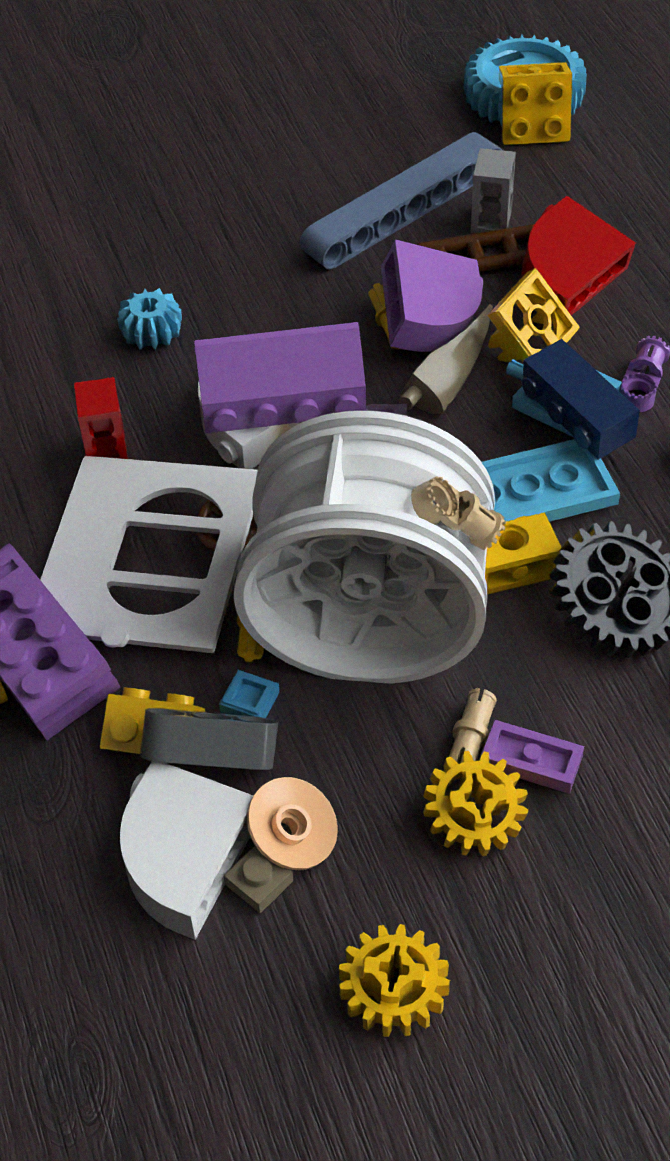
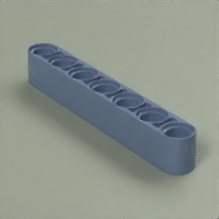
M476 132L469 133L311 224L300 238V249L326 269L336 268L473 186V174L479 149H502Z

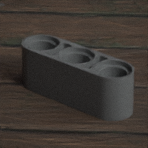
M148 708L145 710L140 757L150 761L270 770L273 769L278 721L254 716Z

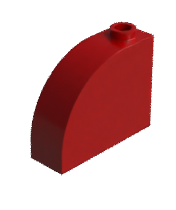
M566 196L556 205H549L534 224L523 259L522 277L528 271L536 268L572 316L628 268L636 242Z

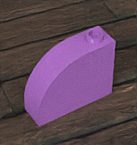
M395 239L381 265L391 347L417 352L434 351L463 332L480 305L483 278L480 277L478 261L475 259Z

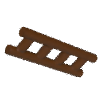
M534 224L419 242L417 245L447 253L467 250L470 258L478 261L479 272L522 266L526 250L520 251L516 241L528 240ZM502 244L505 251L504 254L485 257L482 247Z

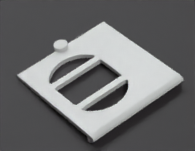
M85 456L81 462L40 580L89 640L103 641L105 646L111 648L133 644L214 653L253 517L252 496L258 470ZM188 492L203 496L212 501L220 509L223 517L207 518L135 510L155 497L168 493ZM128 526L220 534L208 576L205 579L113 570ZM111 586H122L199 595L193 601L175 611L158 615H144L129 611L119 605L111 596L109 588Z

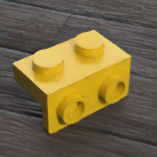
M123 687L122 695L108 694L100 748L140 754L145 710L148 708L205 712V708L194 706V697L167 693V700L165 702L149 699L150 691Z

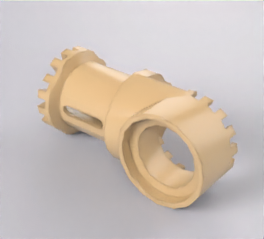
M435 476L412 490L411 501L414 511L419 518L434 525L442 522L451 530H461L469 536L470 543L475 547L477 546L482 550H485L486 546L488 548L492 547V542L496 544L498 541L495 538L496 535L500 537L502 535L500 531L505 530L503 525L506 524L503 515L494 510L486 509L480 504L479 497L468 490L459 492L446 479L443 480L441 476Z

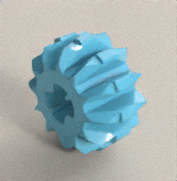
M144 288L143 293H130L129 300L120 302L117 320L122 335H124L127 344L136 343L140 350L146 346H152L156 350L158 344L170 345L171 338L179 336L182 314L172 294H163L160 288L154 292H147Z

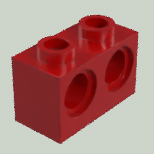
M115 378L74 383L78 421L86 456L128 459Z

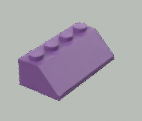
M358 322L194 341L205 434L300 423L337 412L366 411V384Z

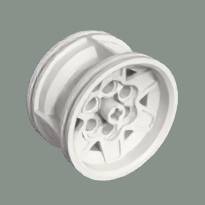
M345 411L331 413L304 421L284 432L264 453L258 466L252 496V510L258 529L257 533L244 548L240 557L234 588L236 612L245 629L263 648L279 659L301 670L330 679L389 684L401 683L435 675L460 662L475 648L484 631L488 596L485 579L487 546L485 550H482L471 544L469 536L461 530H451L442 522L434 525L419 518L414 511L411 494L412 490L418 485L435 476H441L443 480L446 479L459 492L468 490L479 497L482 506L488 510H494V488L482 462L466 445L442 429L418 419L389 412Z

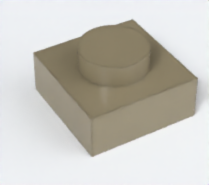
M254 846L224 875V880L228 888L258 913H261L293 882V872L290 869L282 868L272 863Z

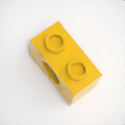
M545 512L506 521V524L503 525L505 530L500 531L502 535L500 537L496 535L495 537L498 540L497 543L492 542V547H487L485 567L487 595L551 579L549 574L556 566L553 560L561 550V545Z

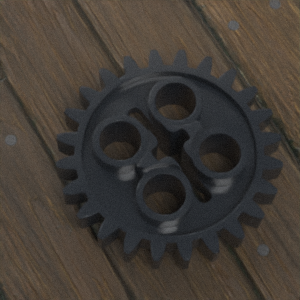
M610 521L603 530L597 523H593L587 532L582 528L579 529L574 537H569L561 547L560 552L553 560L556 566L549 574V578L556 581L549 590L550 594L562 597L555 605V610L568 611L569 613L563 624L568 626L576 623L580 627L576 634L577 639L587 634L592 636V649L597 648L603 642L606 643L608 655L612 656L621 647L626 658H630L636 650L642 656H645L653 647L659 650L670 640V553L662 555L658 551L662 543L660 540L653 542L651 545L647 543V531L645 530L637 537L633 536L630 524H626L620 532L617 531L613 521ZM630 560L633 563L632 569L620 587L621 581L619 579L626 572ZM619 590L618 597L620 599L612 607L610 618L606 616L607 608Z

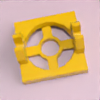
M534 268L528 271L487 315L498 329L491 335L488 347L490 349L500 347L503 350L497 357L499 361L511 362L512 359L516 361L521 359L523 362L524 359L542 350L532 348L527 342L532 335L541 336L547 346L560 339L567 343L580 327L538 270ZM515 303L523 312L524 326L520 330L517 329L512 320ZM533 310L537 311V313H536V314L534 315V317L531 319V313H532V311H533ZM532 321L535 323L544 324L543 329H537L533 325Z

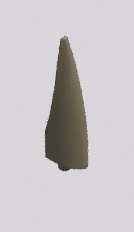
M491 304L467 329L447 344L431 352L414 371L399 395L401 396L399 403L404 409L410 410L413 406H416L431 414H443L447 406L452 403L469 377L481 352L490 323L487 315L493 310Z

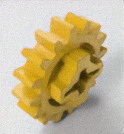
M469 750L464 751L460 764L452 757H447L443 765L445 772L434 769L430 778L434 785H426L423 795L427 800L433 801L426 804L423 811L425 817H436L430 829L431 833L436 834L444 831L447 836L443 846L446 848L453 845L455 841L462 843L461 852L465 856H467L472 846H478L480 854L487 856L492 842L498 849L503 850L508 843L507 835L514 838L517 837L522 828L517 821H524L528 813L527 808L518 805L525 801L528 795L527 790L515 789L514 787L520 778V774L516 772L507 776L503 772L507 761L501 759L494 766L489 763V752L486 751L483 752L479 761H473ZM460 779L459 790L450 791L449 796H444L448 786L455 780ZM470 793L474 797L476 804H484L481 812L476 808L474 802H467ZM502 810H506L503 821L496 827L491 828L492 815H499Z
M399 924L396 934L389 935L385 926L380 925L378 926V937L372 939L364 932L360 934L361 949L352 946L346 948V961L348 963L339 965V979L344 981L339 984L340 997L342 1000H349L347 1006L350 1017L358 1016L361 1013L364 1014L363 1028L368 1031L377 1022L382 1024L384 1037H389L393 1026H400L403 1034L410 1036L412 1022L417 1021L419 1025L426 1029L430 1026L429 1011L437 1014L442 1013L444 1005L442 996L449 995L450 980L445 978L448 976L449 964L447 960H438L440 956V946L438 943L430 944L427 947L424 946L425 932L419 930L410 938L406 936L405 925ZM399 968L398 980L394 983L393 992H389L391 977H394L395 969ZM367 995L373 996L378 1003L370 999Z

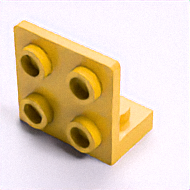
M567 63L499 66V82L502 87L503 144L569 141L571 138L572 72Z

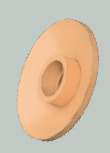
M292 777L273 779L260 787L249 803L247 825L251 839L261 854L272 863L290 870H306L320 864L332 852L338 834L336 815L328 799L312 784ZM281 823L290 827L292 835L283 829Z

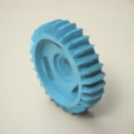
M521 34L520 38L515 39L509 35L507 40L504 41L497 38L494 44L486 42L484 48H477L475 54L470 55L469 62L466 63L464 75L466 102L471 104L473 111H478L481 118L488 116L490 123L498 120L502 126V87L499 82V66L566 62L572 72L571 115H573L575 110L581 106L586 91L587 74L584 61L578 58L576 51L570 52L571 50L568 45L560 47L561 45L558 40L551 43L548 37L540 40L536 39L535 35L532 38H524Z

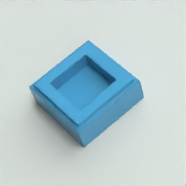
M238 670L219 703L220 713L266 718L280 693L279 683Z

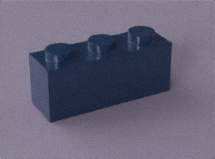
M563 339L524 359L522 387L526 395L530 399L536 400L545 408L555 423L561 424L573 435L576 443L581 448L587 449L598 460L636 438L640 410Z

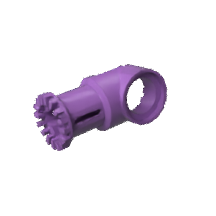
M646 336V339L643 338L638 342L636 346L637 356L630 361L621 384L620 393L635 405L640 412H645L653 407L656 391L663 375L662 364L666 363L670 357V346H665L666 342H662L660 337L656 339V336H652V338ZM653 346V352L651 354V357H649L648 352L650 350V347ZM649 366V373L645 374L646 368ZM641 390L647 394L635 396L633 393L631 395L629 391Z

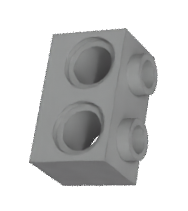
M479 149L473 174L471 233L508 228L512 211L516 152Z

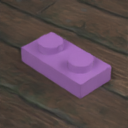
M495 720L483 752H489V763L494 766L501 759L506 760L507 763L503 772L507 775L518 772L520 779L570 794L583 757L584 746Z

